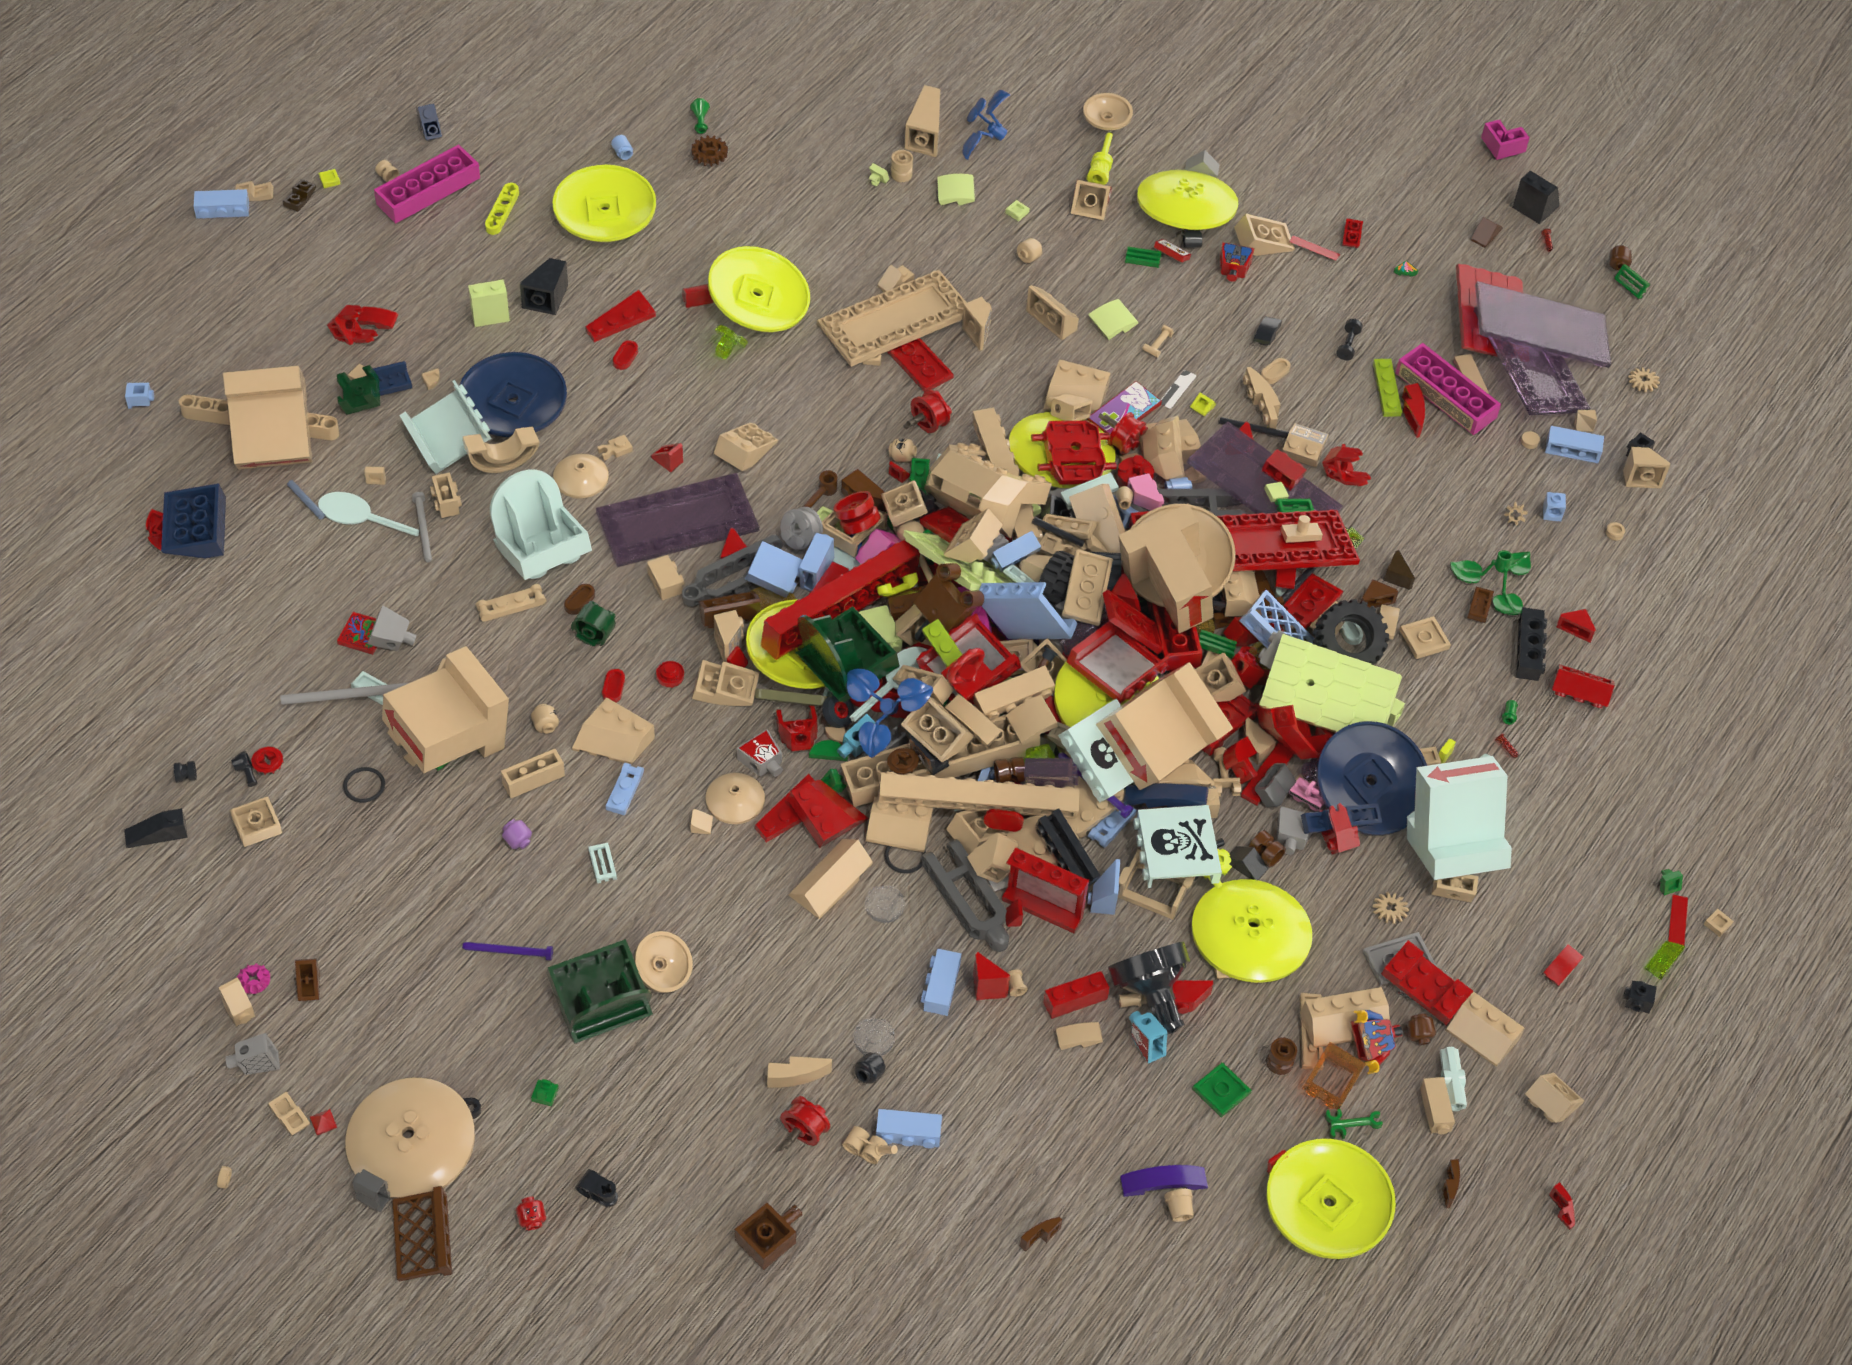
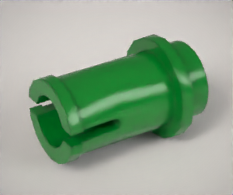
M1508 700L1505 704L1506 707L1505 712L1502 714V720L1505 724L1512 725L1517 721L1516 711L1518 704L1514 700Z

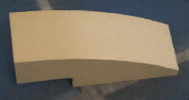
M959 694L945 707L986 748L1001 734V730Z
M790 1057V1064L768 1063L767 1088L797 1086L820 1079L832 1073V1059Z

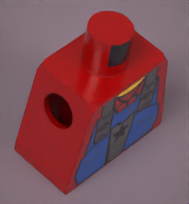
M1222 243L1220 273L1226 275L1227 280L1231 282L1236 281L1237 278H1245L1252 263L1255 248Z

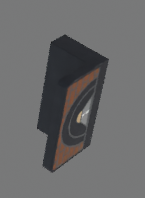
M913 735L909 737L910 749L917 753L919 761L932 775L949 767L948 760L941 762L923 744L917 741Z

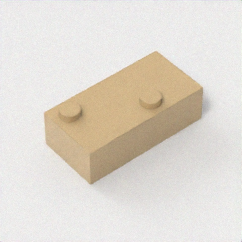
M1100 484L1069 496L1076 519L1095 521L1097 526L1092 535L1103 544L1108 553H1120L1118 535L1124 533L1125 529L1109 484Z

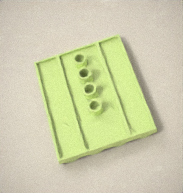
M904 530L903 537L906 538L905 541L918 548L919 553L939 565L946 563L958 564L961 568V576L954 581L971 591L979 590L982 583H1016L984 559L980 561L977 559L969 563L945 557L944 552L950 543L938 535Z
M1282 634L1259 705L1260 707L1267 708L1293 705L1297 720L1334 733L1357 722L1374 721L1387 724L1402 676L1396 672L1371 665V663Z

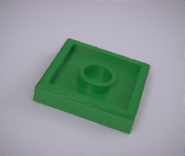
M1223 1062L1193 1085L1192 1088L1221 1118L1252 1092Z

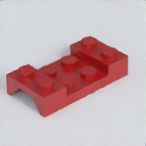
M1243 694L1231 701L1216 702L1233 729L1217 741L1205 746L1202 750L1211 756L1215 749L1222 747L1224 741L1245 724L1248 717L1252 721L1258 717L1256 708L1260 707V703H1252Z
M1408 940L1386 965L1381 975L1447 1025L1474 991L1458 978L1455 981L1427 960L1423 956L1424 952Z

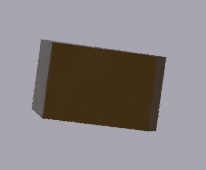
M1397 550L1388 566L1384 581L1410 590L1413 587L1415 576L1400 551Z

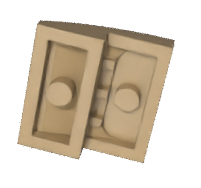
M1041 694L1020 704L1006 715L1022 746L1040 739L1041 733L1058 727L1055 717Z

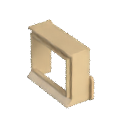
M833 511L822 521L823 534L834 538V547L836 546L855 557L858 545L877 527L886 529L888 513L883 514L879 511L881 518L874 526L857 533L851 538L833 527L840 521Z
M1137 850L1130 866L1125 867L1119 877L1120 889L1118 898L1174 920L1182 899L1196 876L1166 878L1182 885L1173 907L1130 891L1127 888L1137 868L1144 869V863H1140L1139 857L1141 850Z

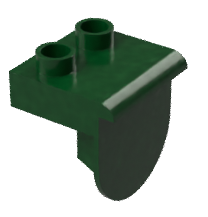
M853 606L834 619L830 615L815 619L802 615L798 618V627L804 647L797 651L796 655L840 702L851 699L847 690V674L849 671L865 669L874 673L880 680L900 667L897 652Z
M626 939L547 968L546 974L574 1044L653 1015L649 1005L652 993L649 989H645Z

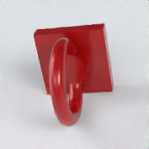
M981 648L967 650L941 672V675L945 677L950 686L967 701L996 678V675L983 662L985 652Z

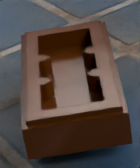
M1476 586L1468 619L1486 623L1494 591Z

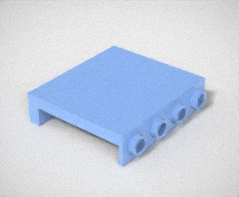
M1045 582L982 583L979 591L983 593L985 598L982 605L983 609L1008 639H1071L1077 626V622L1074 619H1062L1042 593L1046 586Z

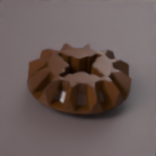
M899 748L888 756V767L890 771L895 772L897 775L899 773L903 775L909 772L913 773V770L918 768L919 758L912 749ZM900 760L907 762V765L900 764Z

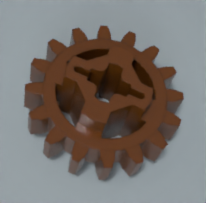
M709 135L706 138L701 136L700 141L696 139L695 144H692L691 155L693 160H697L698 164L703 162L704 166L710 164L712 167L713 163L719 165V161L724 162V158H727L728 146H726V142H722V138L716 139L715 135L712 138Z

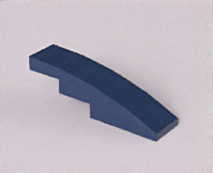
M1154 783L1139 790L1136 785L1126 786L1124 802L1126 805L1146 803L1148 808L1165 805L1168 808L1207 805L1209 789L1203 786L1188 784Z
M1378 804L1345 807L1352 827L1382 823ZM1329 809L1302 814L1301 819L1304 833L1333 831L1328 815Z

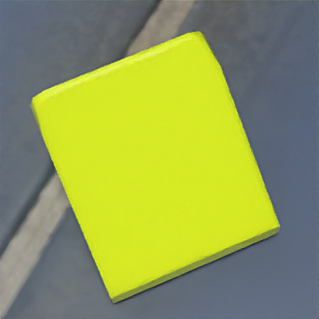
M1199 393L1190 408L1206 416L1216 406V403L1204 394Z

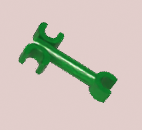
M1337 1109L1336 1117L1331 1116L1329 1110L1325 1114V1119L1330 1123L1331 1139H1335V1132H1339L1342 1135V1139H1345L1347 1133L1345 1128L1370 1125L1374 1129H1380L1383 1125L1382 1121L1376 1122L1374 1118L1380 1117L1379 1111L1372 1112L1369 1117L1342 1120V1111L1340 1109Z

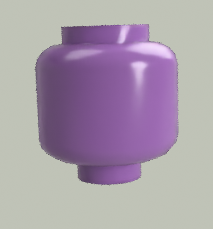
M513 819L502 828V837L512 849L519 847L524 849L531 843L529 839L532 836V832L522 820L516 821Z

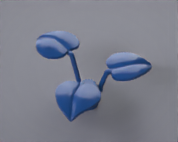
M998 90L988 103L986 114H990L995 123L990 122L980 113L986 106L984 98H980L975 107L969 112L967 121L971 123L977 116L981 117L989 124L987 128L989 133L978 131L970 135L964 143L962 150L963 156L967 160H969L971 152L980 141L982 135L989 136L990 138L994 136L999 141L1006 136L1007 129L999 123L992 112L1002 101L1010 96L1009 93Z
M865 669L849 671L847 674V690L851 698L864 702L872 695L881 702L880 710L884 713L875 724L865 722L861 726L859 741L864 752L869 757L874 758L878 753L886 749L891 741V732L887 726L879 725V723L884 718H887L888 715H893L898 711L900 701L905 711L913 712L920 709L931 697L933 687L918 679L909 678L902 681L898 687L897 692L900 698L896 701L889 698L883 699L874 693L880 686L879 679L874 673Z

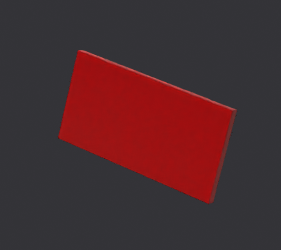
M1338 510L1217 516L1228 528L1235 545V565L1233 571L1359 565L1360 559ZM1305 515L1310 518V523L1318 524L1323 534L1322 540L1286 542L1281 533L1282 525L1298 524L1299 517Z

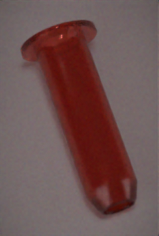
M1547 228L1542 230L1541 234L1544 235L1546 249L1550 252L1553 250L1550 235L1552 231Z
M1504 733L1500 734L1495 741H1498L1513 758H1517L1519 756L1517 750L1504 737Z

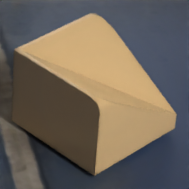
M1577 410L1574 419L1575 430L1593 432L1597 422L1595 410Z

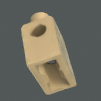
M1063 394L1056 397L1050 396L1047 399V406L1051 407L1052 416L1065 421H1080L1090 417L1093 400L1071 394Z

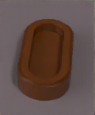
M590 584L579 585L565 600V611L571 615L578 614L584 605L595 598L594 587Z

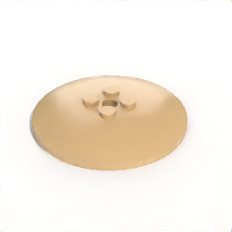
M1169 504L1155 508L1138 519L1131 529L1185 504ZM1189 505L1199 525L1200 554L1195 557L1212 586L1213 598L1225 587L1232 575L1235 565V545L1228 528L1217 516L1201 507ZM1150 578L1132 585L1133 589L1145 600L1165 607Z
M404 1078L381 1086L360 1103L348 1124L345 1139L346 1154L355 1175L365 1169L387 1181L388 1191H390V1198L392 1199L433 1191V1187L442 1186L445 1188L463 1171L473 1151L475 1126L467 1104L452 1088L432 1079ZM413 1130L414 1135L411 1138H404V1132Z

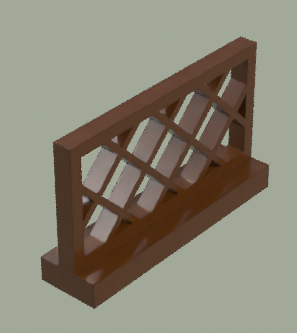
M437 1186L433 1187V1191L393 1199L397 1280L400 1282L440 1273L444 1276L452 1275L448 1201L443 1187ZM431 1198V1205L426 1211L419 1207L423 1200ZM409 1203L411 1208L406 1214L400 1213L399 1205ZM417 1209L423 1214L415 1223L409 1217ZM429 1217L433 1220V1224L426 1231L420 1225ZM407 1221L413 1226L405 1235L400 1232V1228ZM419 1229L424 1235L416 1243L410 1237ZM430 1237L434 1240V1244L427 1251L421 1245ZM408 1241L414 1247L406 1255L401 1252V1248ZM420 1249L426 1254L417 1263L411 1257ZM431 1257L435 1260L436 1267L426 1269L423 1267V1264ZM408 1261L415 1265L410 1273L403 1274L402 1268Z

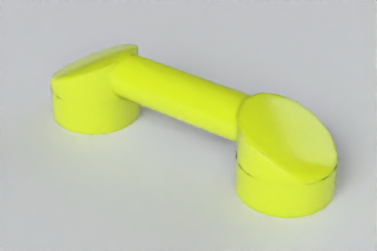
M916 573L902 577L903 584L892 588L891 583L877 587V592L880 596H894L914 587L918 582V576Z

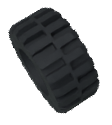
M1057 551L1053 554L1039 582L1046 583L1042 594L1055 610V606L1065 600L1074 555L1064 551Z
M1351 599L1348 602L1343 600L1328 608L1317 620L1316 628L1313 630V636H1315L1313 645L1374 665L1382 658L1383 652L1387 650L1388 644L1386 641L1389 640V633H1386L1385 630L1388 629L1387 623L1382 622L1384 617L1381 613L1378 615L1375 612L1376 608L1374 606L1369 608L1367 607V602L1361 601L1357 603V599ZM1350 621L1361 627L1366 636V646L1360 653H1350L1341 648L1335 637V628L1340 622Z

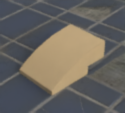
M702 660L692 699L718 705L752 706L759 672L724 661L722 665Z

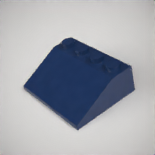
M219 483L164 492L162 553L198 558L224 555L226 496Z

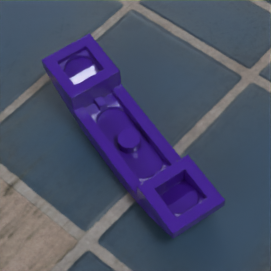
M1157 1166L1120 1175L1123 1197L1145 1195V1191L1181 1187H1186V1189L1190 1190L1208 1188L1205 1169L1200 1166Z

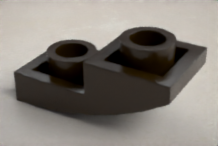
M301 179L292 187V193L283 200V207L297 212L300 211L314 193L316 185Z

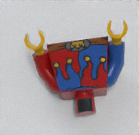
M1354 1010V1013L1357 1014V1020L1350 1022L1359 1060L1368 1061L1364 1062V1066H1369L1367 1074L1377 1073L1379 1066L1390 1055V1050L1396 1047L1394 1038L1403 1035L1402 1028L1399 1024L1391 1026L1390 1020L1383 1019L1379 1013L1370 1010Z

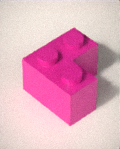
M1500 119L1485 123L1481 136L1496 160L1526 152L1530 138L1522 127L1507 130Z
M876 529L870 534L866 544L859 549L855 559L863 564L867 559L875 557L881 551L887 550L895 543L901 542V540L893 533Z

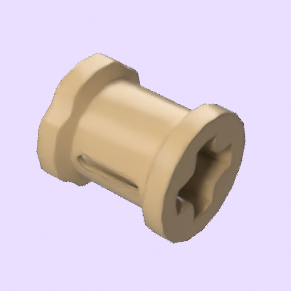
M1011 970L1007 972L1010 974V995L1017 997L1027 992V986L1023 984L1021 978L1023 976L1022 971Z

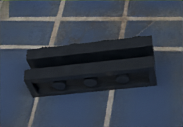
M1058 808L1052 811L1050 816L1047 817L1045 815L1039 818L1036 823L1037 834L1045 840L1046 848L1056 858L1057 866L1089 880L1088 886L1094 884L1101 875L1061 810Z

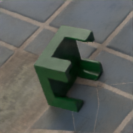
M371 365L362 367L367 376L350 380L345 372L336 374L337 382L343 389V399L341 396H338V404L346 415L381 406L379 376Z

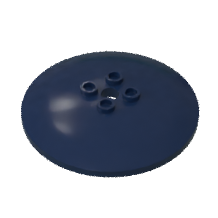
M506 352L487 357L472 366L460 382V385L462 384L468 392L465 396L470 397L475 404L473 409H477L482 415L481 422L485 421L490 431L488 434L511 437L515 429L533 427L535 432L546 428L559 417L567 400L566 382L561 372L544 358L529 353ZM509 399H517L516 401H509Z
M1357 722L1337 731L1324 745L1317 762V785L1321 798L1328 809L1330 806H1334L1337 809V804L1339 803L1344 807L1378 804L1382 823L1358 827V832L1373 836L1390 835L1407 827V817L1415 811L1416 768L1427 766V763L1418 746L1399 729L1380 722ZM1367 776H1371L1374 779V785L1367 783Z

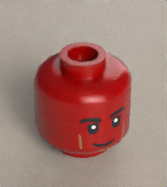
M534 1197L523 1198L521 1200L522 1203L516 1207L519 1226L525 1228L526 1231L541 1228L543 1226L542 1223L546 1221L543 1202L535 1200Z

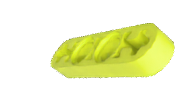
M507 183L504 185L485 221V229L488 234L496 235L502 230L519 196L517 184ZM503 201H508V202H510L509 204H506V205L501 204V202H503ZM496 213H503L502 216H495Z

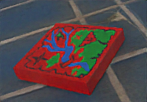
M352 612L337 639V644L373 655L377 646L367 643L376 618Z

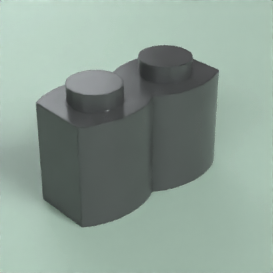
M1275 763L1268 769L1265 777L1258 782L1255 791L1266 807H1278L1283 803L1286 794L1295 785L1296 779L1285 763Z
M365 1169L355 1175L352 1184H354L353 1188L356 1199L381 1212L390 1200L388 1182Z

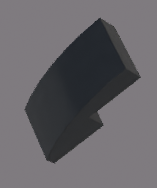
M1265 316L1256 331L1253 342H1258L1260 345H1270L1275 340L1276 332L1281 327L1282 320Z

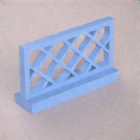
M1267 590L1262 592L1249 611L1239 620L1267 649L1271 644L1268 640L1272 633H1277L1280 630L1279 624L1285 625L1286 632L1284 633L1300 640L1306 639L1312 644L1315 639ZM1264 598L1270 602V607L1265 606ZM1256 610H1261L1262 616ZM1266 611L1272 612L1273 619L1267 617ZM1277 612L1283 615V620L1278 619ZM1269 623H1274L1275 629ZM1290 625L1296 629V633L1291 632Z

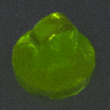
M718 325L715 329V332L722 336L715 349L716 356L721 359L728 358L735 345L745 348L748 344V341L743 336L736 335L733 330L726 326Z

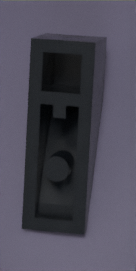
M182 808L162 811L124 829L126 848L188 838L186 820Z

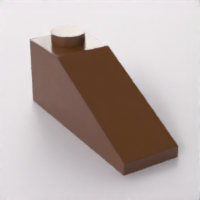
M856 469L842 479L841 492L845 497L856 492L868 491L874 500L873 506H876L878 510L887 512L881 496L885 491L859 469Z

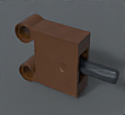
M956 563L940 564L936 569V574L913 602L927 618L915 633V639L919 642H923L926 639L922 629L935 620L939 619L945 630L949 633L950 630L961 625L967 617L973 614L977 607H981L984 603L985 598L981 591L972 590L961 593L951 580H957L961 576V568Z

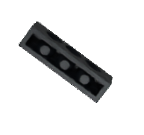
M1522 607L1518 619L1516 678L1539 681L1540 675L1545 673L1546 663H1543V659L1546 656V648H1543V644L1546 643L1547 633H1544V629L1547 627L1545 610Z

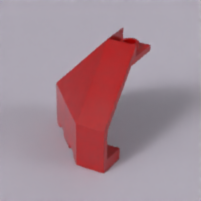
M1293 705L1256 708L1260 727L1301 760L1319 757L1324 745L1329 740L1328 733L1311 736L1309 724L1296 719Z

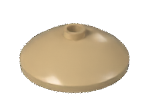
M1100 93L1090 97L1085 102L1083 114L1085 119L1094 127L1111 131L1123 128L1129 124L1133 116V108L1122 96L1112 93Z
M574 454L564 458L557 464L554 469L553 478L560 492L572 498H588L600 493L608 483L609 474L607 466L601 459L589 454Z
M728 773L716 778L709 785L706 792V805L709 812L719 821L728 824H742L753 820L760 814L765 803V793L761 784L755 778L743 773Z
M665 931L651 933L640 941L635 950V964L643 984L651 990L660 993H670L684 986L689 980L693 967L691 952L685 942L675 934ZM656 962L660 964V968L656 967Z

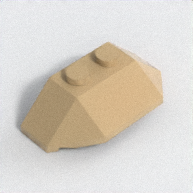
M1177 415L1160 420L1143 435L1144 458L1152 464L1154 473L1166 481L1172 478L1184 477L1180 424Z
M1189 759L1156 782L1215 786L1214 781Z

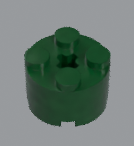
M589 601L579 611L571 624L572 631L575 629L577 632L576 637L583 643L590 646H595L596 644L603 646L616 626V616L612 611L605 610L596 602Z

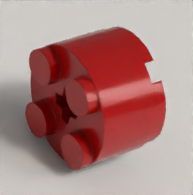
M1141 455L1126 458L1118 465L1116 483L1119 488L1127 487L1129 478L1150 474L1153 480L1154 468Z

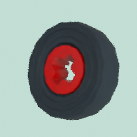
M830 695L825 699L822 708L826 722L834 728L848 726L852 722L850 716L855 712L850 699L840 702L834 695Z

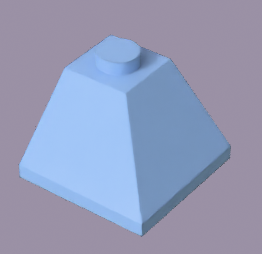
M1116 859L1095 882L1092 893L1088 892L1087 904L1091 905L1090 913L1115 915L1119 890L1120 859Z

